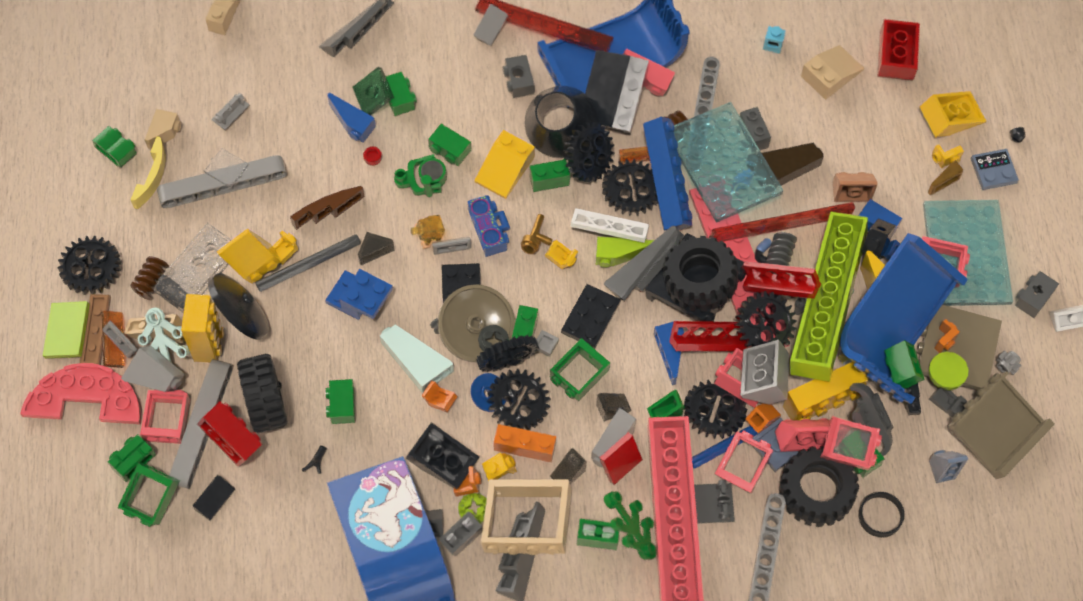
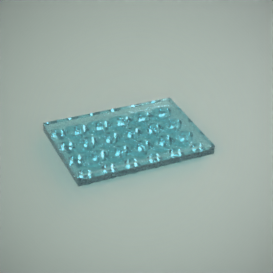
M731 102L674 125V136L678 143V156L715 222H719L783 194L784 190Z
M999 200L924 201L923 210L927 237L968 246L967 253L970 254L968 265H965L964 270H967V282L964 286L960 285L959 288L954 287L942 305H1011L1013 297ZM940 254L957 269L958 257Z

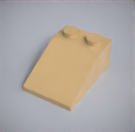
M838 45L817 54L805 63L801 77L826 100L864 71L865 68L842 46Z

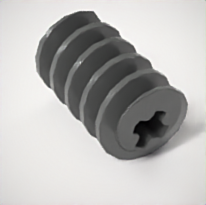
M786 232L774 234L765 263L789 266L788 262L791 261L790 256L794 253L792 249L795 248L794 243L797 242V237Z

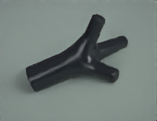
M320 445L312 460L302 468V471L305 472L315 466L318 474H321V460L327 448Z

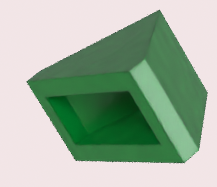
M674 389L649 406L647 410L650 418L682 417L684 405L678 391Z

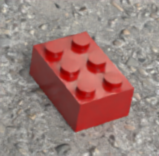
M884 19L880 30L878 76L914 80L918 70L920 23Z
M219 401L201 418L197 425L239 467L262 445L261 439L255 432L251 433L246 428L247 424L240 417L237 418L227 403L223 404Z

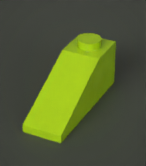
M597 236L595 265L607 268L630 261L654 240H645V243L625 238Z

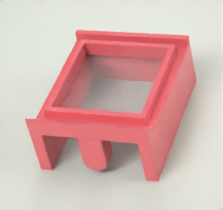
M832 416L829 421V431L825 437V447L820 458L864 470H869L871 466H875L877 455L874 454L875 448L880 446L882 435H879L880 429Z

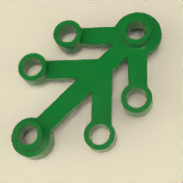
M617 491L607 493L604 496L605 505L609 509L616 508L622 519L616 517L610 521L612 529L628 534L622 537L624 547L637 550L643 560L654 559L656 557V547L651 543L650 529L654 527V522L650 517L641 520L643 535L640 532L639 512L643 510L642 503L639 500L630 503V517L621 504V494Z

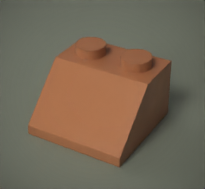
M847 172L835 173L832 182L834 202H868L870 199L872 200L878 185L876 178L873 174L865 172L848 174Z

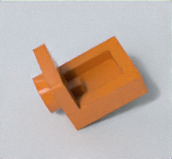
M946 319L942 321L939 327L945 335L934 348L939 353H942L945 349L949 351L956 343L954 340H956L960 332L954 323Z
M431 381L424 390L422 397L429 406L448 412L457 395L452 391L440 388L435 381Z
M473 466L469 467V473L458 489L453 488L456 497L479 492L478 484H481V476L479 472L475 471Z

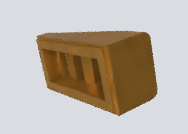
M956 160L932 182L928 191L929 195H933L960 180L963 168Z

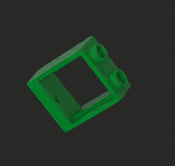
M581 338L550 369V380L554 385L561 386L568 397L571 399L575 398L579 402L610 370V362ZM580 354L598 371L580 390H577L560 373Z
M138 463L117 508L123 510L122 514L127 517L134 518L135 516L141 519L140 523L149 527L159 525L180 480L147 464ZM144 476L167 486L153 516L131 505Z

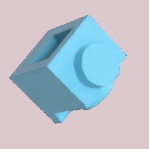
M768 26L763 50L780 54L786 30H782L778 26ZM768 41L779 43V45L768 44Z

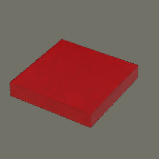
M629 432L600 456V461L609 482L613 485L643 460L635 439Z

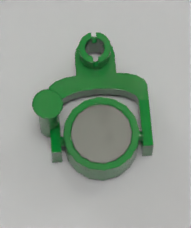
M435 154L410 160L407 165V171L398 169L394 173L395 185L398 188L411 187L412 192L417 196L425 194L427 197H432L434 193H442L441 187L447 180L446 167L441 160L435 158ZM417 166H419L418 174L420 182L424 186L423 188L419 187L415 181L414 173Z

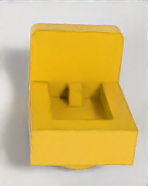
M938 144L934 147L932 157L943 168L950 165L954 160L959 163L964 150L961 146H957L944 152Z
M281 231L279 233L281 238L272 247L282 260L280 263L283 265L298 250L296 244L297 240L292 234H286L284 231Z
M555 240L544 256L559 268L564 269L568 266L571 267L577 260L575 256L578 251L576 249L571 251L558 240Z
M499 453L482 463L488 481L489 479H499L507 473L514 474L517 472L515 460L509 454Z

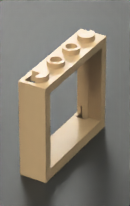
M489 479L481 538L484 553H493V555L498 553H508L511 555L518 553H528L530 555L565 554L572 493L569 480ZM496 497H561L557 538L491 537Z

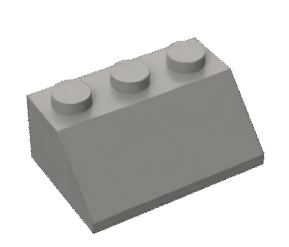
M779 340L743 349L742 398L765 404L787 400L789 353Z

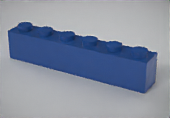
M661 116L643 123L664 230H668L671 226L682 230L693 226L692 213L689 210V197L685 190V178L681 170L682 163L678 156V143L674 136V124L671 119Z

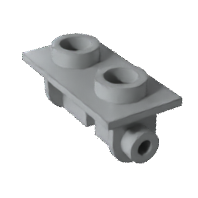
M241 93L235 94L211 120L226 130L250 105L243 100L244 96Z

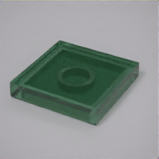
M377 67L352 86L361 110L369 115L375 113L394 98L381 67Z

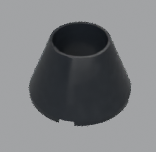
M569 86L551 87L539 93L530 103L525 115V131L529 141L539 152L553 158H564L567 156V153L563 152V150L568 148L565 142L570 141L567 136L573 135L571 130L577 129L576 125H582V122L598 123L597 112L592 101L582 91ZM556 105L572 107L574 109V116L566 127L559 130H551L543 126L544 116L550 108Z

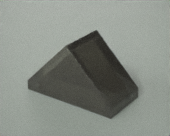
M366 232L358 252L360 266L395 251L393 240Z
M599 393L597 395L596 406L603 422L613 419L619 408L627 413L632 411L625 394Z
M571 448L550 477L553 480H569L571 485L586 471L587 461L574 448Z

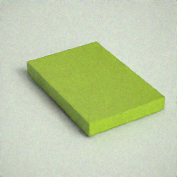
M87 301L51 303L42 355L45 359L82 357L90 306Z

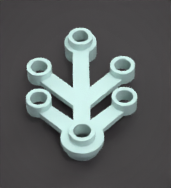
M154 307L149 309L145 316L147 325L143 333L138 336L139 344L142 346L151 342L150 335L155 330L156 336L151 346L155 350L159 349L160 354L171 362L168 347L176 352L180 358L188 356L190 354L188 346H180L166 336L163 331L164 328L171 332L173 338L179 339L183 337L182 327H176L167 321L164 312L160 308Z

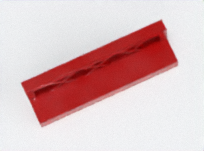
M747 261L743 265L747 274L743 284L745 291L760 293L766 291V293L774 292L777 295L815 299L821 286L818 274L812 268Z
M674 321L669 341L676 351H735L736 348L743 351V349L748 348L745 347V340H739L743 336L742 333L738 334V336H731L729 334L734 328H739L740 330V327L735 326L738 322ZM679 327H686L688 329L683 335H677ZM700 327L706 329L701 335L693 333ZM716 328L723 329L718 335H712L711 333Z

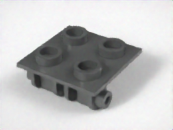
M719 480L718 484H694L697 523L735 522L731 483H726V480Z

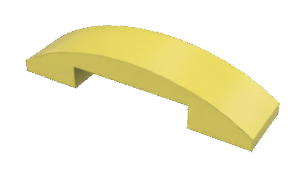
M156 137L150 152L154 163L145 185L137 184L130 199L134 209H139L151 198L161 182L165 169V150L160 137Z

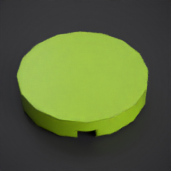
M942 352L933 357L929 364L928 374L931 381L939 388L954 390L964 384L968 377L969 369L966 361L958 354Z

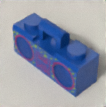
M489 195L467 201L468 211L485 257L507 251L509 238L507 233H503V231L509 230L510 226L505 212H496V203L494 200H490ZM496 219L500 220V226H498Z

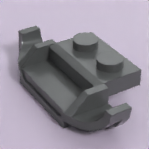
M853 383L850 387L851 391H857L861 394V397L856 401L858 405L852 412L853 422L880 429L879 435H882L881 442H883L885 447L881 454L882 456L887 455L893 442L891 433L893 425L878 393L874 394L867 385ZM860 431L861 439L868 448L871 434Z

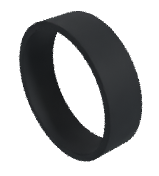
M875 492L864 499L859 508L858 517L861 526L867 533L875 537L885 538L892 536L899 530L903 524L905 512L902 503L894 495L887 492ZM873 498L890 500L896 505L900 513L898 527L888 532H880L871 528L863 517L864 504Z

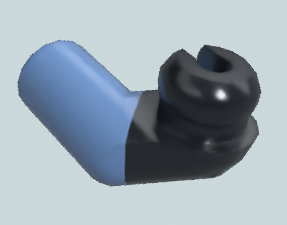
M765 238L756 247L755 260L758 263H765L767 257L763 254L771 246V240Z

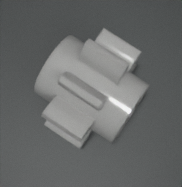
M1003 351L996 359L999 362L997 363V368L1002 373L1008 372L1014 375L1021 367V364H1019L1021 359L1013 351L1009 353Z

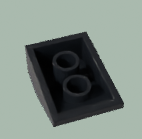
M431 422L405 459L422 471L457 490L469 473V467L475 465L479 456Z

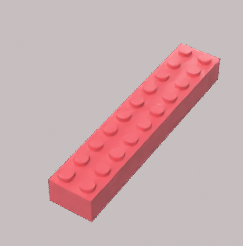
M688 416L649 418L647 431L660 601H704Z

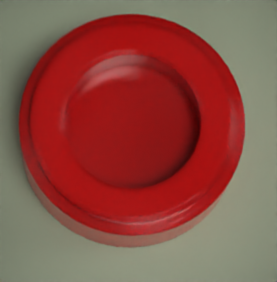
M374 146L366 148L363 153L365 163L371 166L378 165L382 160L381 150Z

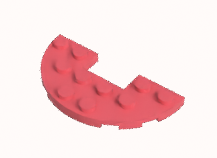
M92 363L64 366V369L54 373L51 372L43 377L34 390L27 395L20 413L22 417L62 419L64 402L70 401L102 403L99 416L100 422L140 424L141 418L139 402L130 384L123 381L121 376L112 369Z

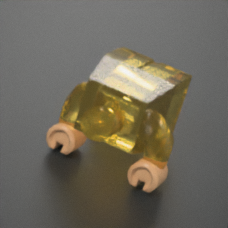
M440 215L419 219L415 227L411 228V234H418L419 239L423 240L421 242L422 249L430 248L431 240L440 241L445 232Z

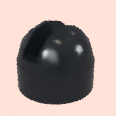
M1017 127L1010 130L1012 140L1018 143L1022 142L1026 137L1025 129Z

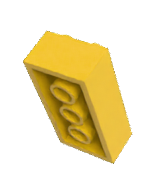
M186 294L181 332L194 362L210 363L212 359L218 360V356L222 354L220 338L224 337V327L221 326V319L218 318L219 314L216 311V305L212 302L210 295Z
M852 361L833 370L830 382L814 379L788 391L787 400L784 401L783 408L792 421L811 420L816 415L818 417L823 416L829 409L833 407L835 409L840 408L846 401L850 399L854 401L861 397L859 392L851 391L850 387L853 383L866 385L868 382L866 374L853 366L855 363Z

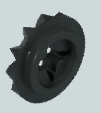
M498 325L485 327L478 337L479 348L483 352L485 351L484 349L491 348L492 343L486 341V339L492 338L493 332L495 339L501 342L505 341V339L509 340L505 329Z

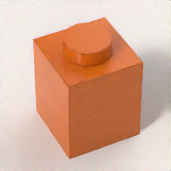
M762 403L753 409L746 417V420L757 433H760L777 421L781 414L772 404Z

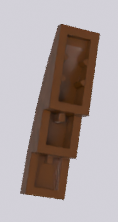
M357 186L341 190L303 207L290 216L292 226L297 230L311 219L317 224L329 214L337 218L365 197L363 187Z

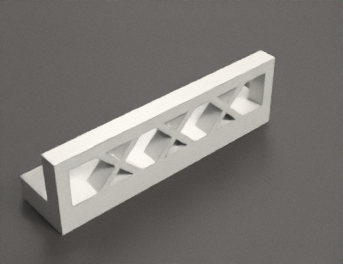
M575 208L570 227L645 243L649 224Z

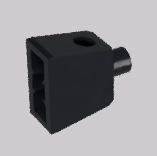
M878 218L869 230L862 253L866 254L869 250L878 259H883L896 225Z

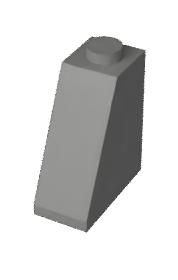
M149 345L139 348L121 379L129 383L167 392L176 390L181 385L184 373Z
M621 408L618 409L592 451L591 459H593L597 466L603 467L600 456L629 432L633 435L636 424L635 417Z

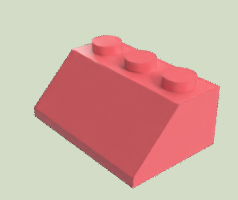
M822 418L819 420L803 419L792 421L791 419H786L782 421L775 430L781 452L800 451L802 449L808 451L809 447L813 446L816 447V450H820L821 446L825 447V437L829 431L830 420ZM839 426L834 450L850 431V428Z

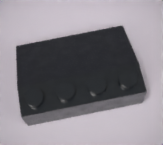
M596 50L585 94L592 101L597 112L598 123H601V126L627 134L632 133L650 64L649 60Z

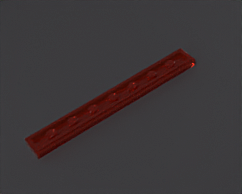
M479 0L475 7V12L485 14L490 4L508 14L506 22L593 50L608 52L614 39L612 36L500 0Z
M854 202L714 228L709 239L714 237L717 238V242H724L827 222L830 212L852 215L855 205Z

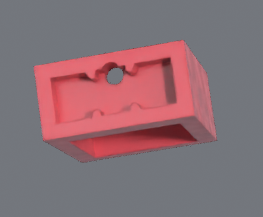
M925 236L922 237L936 252L958 257L957 270L965 277L967 276V270H964L965 265H968L970 254L967 253L968 246Z
M736 348L733 354L728 353L723 362L725 366L720 365L715 375L718 377L714 384L755 408L758 402L742 398L741 382L727 374L732 365L742 370L743 351Z
M156 389L148 390L140 433L144 441L181 444L186 430L190 406L188 393L182 390H174V392H163ZM156 402L182 404L178 430L151 428Z
M737 431L715 475L752 494L774 451L770 449L771 445L763 440L757 442L752 439L754 436L746 431L739 433ZM740 440L766 453L751 483L725 470Z

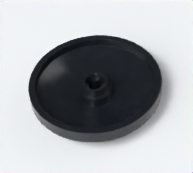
M217 273L209 279L208 289L215 305L237 330L256 340L261 339L269 332V323L262 308L247 289L235 279L223 273Z

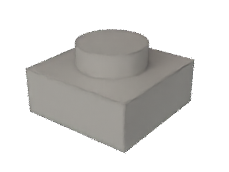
M541 330L536 339L539 346L537 350L550 357L559 342V338Z

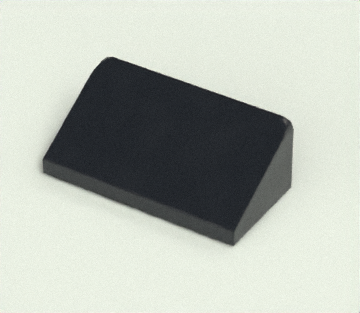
M216 475L193 504V508L211 521L236 489L221 476Z

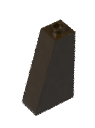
M813 142L750 155L747 157L745 166L752 172L754 179L766 194L821 166L824 155L819 147L817 148Z

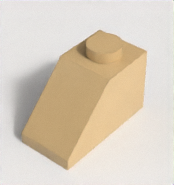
M156 109L145 137L148 149H152L156 137H160L163 144L175 138L182 124L178 113Z

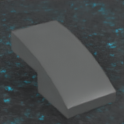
M938 387L929 398L937 407L951 417L965 409L964 405L968 402L962 396L957 397L951 390Z

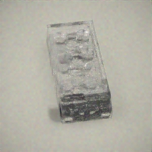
M207 222L158 279L154 292L184 313L186 294L204 295L208 290L209 279L217 273H222L229 265L218 255L217 251L229 243L231 239Z

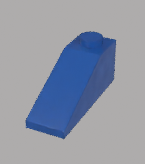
M329 92L327 94L328 103L348 135L353 140H359L364 143L376 128L375 118Z
M673 321L655 326L654 337L671 384L676 385L681 351H676L669 342ZM679 327L677 335H683L684 330L682 327Z

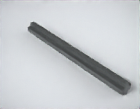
M354 234L256 281V287L260 292L360 245V239L357 234Z

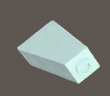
M396 324L382 331L380 335L381 344L422 393L431 381L439 383L454 372L453 363Z

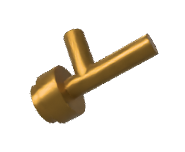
M542 214L537 215L530 235H525L522 238L521 249L525 253L534 254L538 251L541 242L550 246L553 240L539 233L544 220V215Z

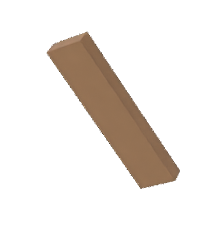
M90 294L89 313L80 363L101 365L105 333L102 329L107 324L110 295Z

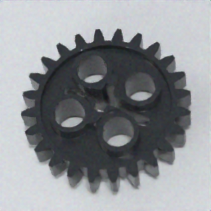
M582 122V125H576L577 129L571 130L573 135L567 136L570 141L565 142L568 148L563 150V152L567 153L564 160H568L565 166L571 167L568 172L573 173V178H578V181L596 182L597 179H602V174H607L606 168H611L608 163L609 161L613 162L610 156L615 154V152L611 151L614 144H610L613 137H608L610 131H605L606 127L601 126V123Z
M626 159L625 164L618 161V167L612 165V170L608 169L607 174L603 177L602 188L604 189L602 194L605 195V201H609V207L615 205V211L622 209V215L625 211H628L629 216H631L632 212L639 216L640 210L645 214L646 208L652 210L653 204L657 205L658 203L652 169H649V163L643 166V160L639 164L636 163L635 159H633L632 163H629L628 159ZM629 173L632 177V186L630 185ZM632 187L635 189L634 196L636 201L633 200ZM644 192L647 195H640L639 193Z
M86 236L85 241L78 238L77 244L72 241L71 248L65 247L67 253L61 252L63 259H58L60 264L58 266L59 276L63 279V283L70 290L74 288L76 293L82 290L83 295H85L87 290H90L91 294H94L95 289L101 293V287L108 289L107 283L114 284L112 278L119 277L116 272L121 271L119 264L122 262L119 258V252L114 245L111 246L109 240L105 242L103 237L99 241L96 236H93L92 240ZM82 271L80 274L75 275L76 272Z
M766 291L761 292V295L755 293L754 298L752 296L747 297L748 302H741L743 307L737 309L741 315L735 316L740 321L735 326L740 327L736 334L742 333L743 336L739 340H746L745 347L750 345L754 347L779 340L783 346L784 344H790L788 338L795 337L791 331L797 330L792 324L796 323L797 320L792 319V316L796 313H790L789 311L792 305H785L787 299L780 301L781 295L774 297V292H770L767 296ZM766 305L771 308L770 314L765 310ZM751 315L756 319L755 325L750 321ZM777 321L781 324L780 331L776 328ZM761 332L766 334L765 341L761 339Z
M521 335L518 338L505 339L503 342L491 345V348L484 349V352H480L476 362L482 371L489 372L493 370L494 372L497 369L502 370L505 367L509 368L524 362V359H529L530 356L535 354L534 352L538 351L539 346L536 338L526 335L523 337Z
M517 368L514 374L511 370H508L507 375L502 372L500 378H495V383L490 385L492 390H489L487 393L490 396L487 403L492 404L488 410H494L491 417L498 416L499 418L497 424L503 421L505 426L510 425L520 429L525 427L526 430H530L531 426L536 428L538 423L543 422V417L548 415L545 410L550 408V405L546 403L551 398L545 397L549 390H543V387L546 385L545 383H538L540 377L534 379L533 372L528 376L526 369L520 374ZM510 385H516L518 387V391L513 390L510 387ZM526 386L527 389L524 395L522 396L519 405L517 406L514 414L511 415L510 412L513 406L515 405L518 396L522 392L523 387ZM528 394H533L536 400H531ZM505 400L509 402L510 407H505L502 404V401ZM519 410H524L527 416H522Z
M707 380L706 385L703 382H700L698 387L694 385L692 391H688L684 400V416H688L689 423H693L692 429L698 427V434L704 431L705 437L712 434L713 439L716 438L717 434L723 439L725 433L731 437L732 431L736 433L739 428H742L748 409L745 408L746 402L716 384H711L710 380ZM717 396H721L714 421L711 423L709 420Z

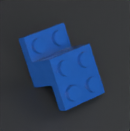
M360 268L356 275L345 270L325 302L357 320L360 319L362 314L374 319L393 290V285Z

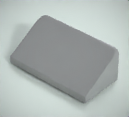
M490 4L473 34L474 37L491 46L506 21L508 14Z
M470 237L432 242L433 253L436 255L471 249Z
M111 320L102 329L127 358H130L138 351Z

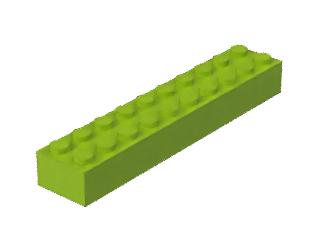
M830 212L815 267L821 286L815 299L807 298L790 360L791 375L830 382L862 256V248L868 232V217Z

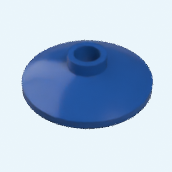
M484 373L476 377L470 389L474 404L486 412H494V410H488L492 404L487 403L490 396L486 397L484 391L488 393L489 390H492L490 385L495 383L494 380L498 377L491 373Z

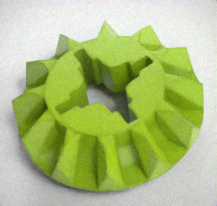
M471 493L463 496L458 506L460 517L462 518L469 511L480 522H483L487 497L480 493ZM472 501H474L476 506H480L477 508L476 515L472 509H468L472 506Z

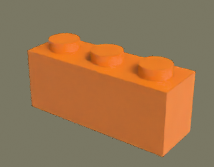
M498 424L493 442L494 451L552 463L556 436Z

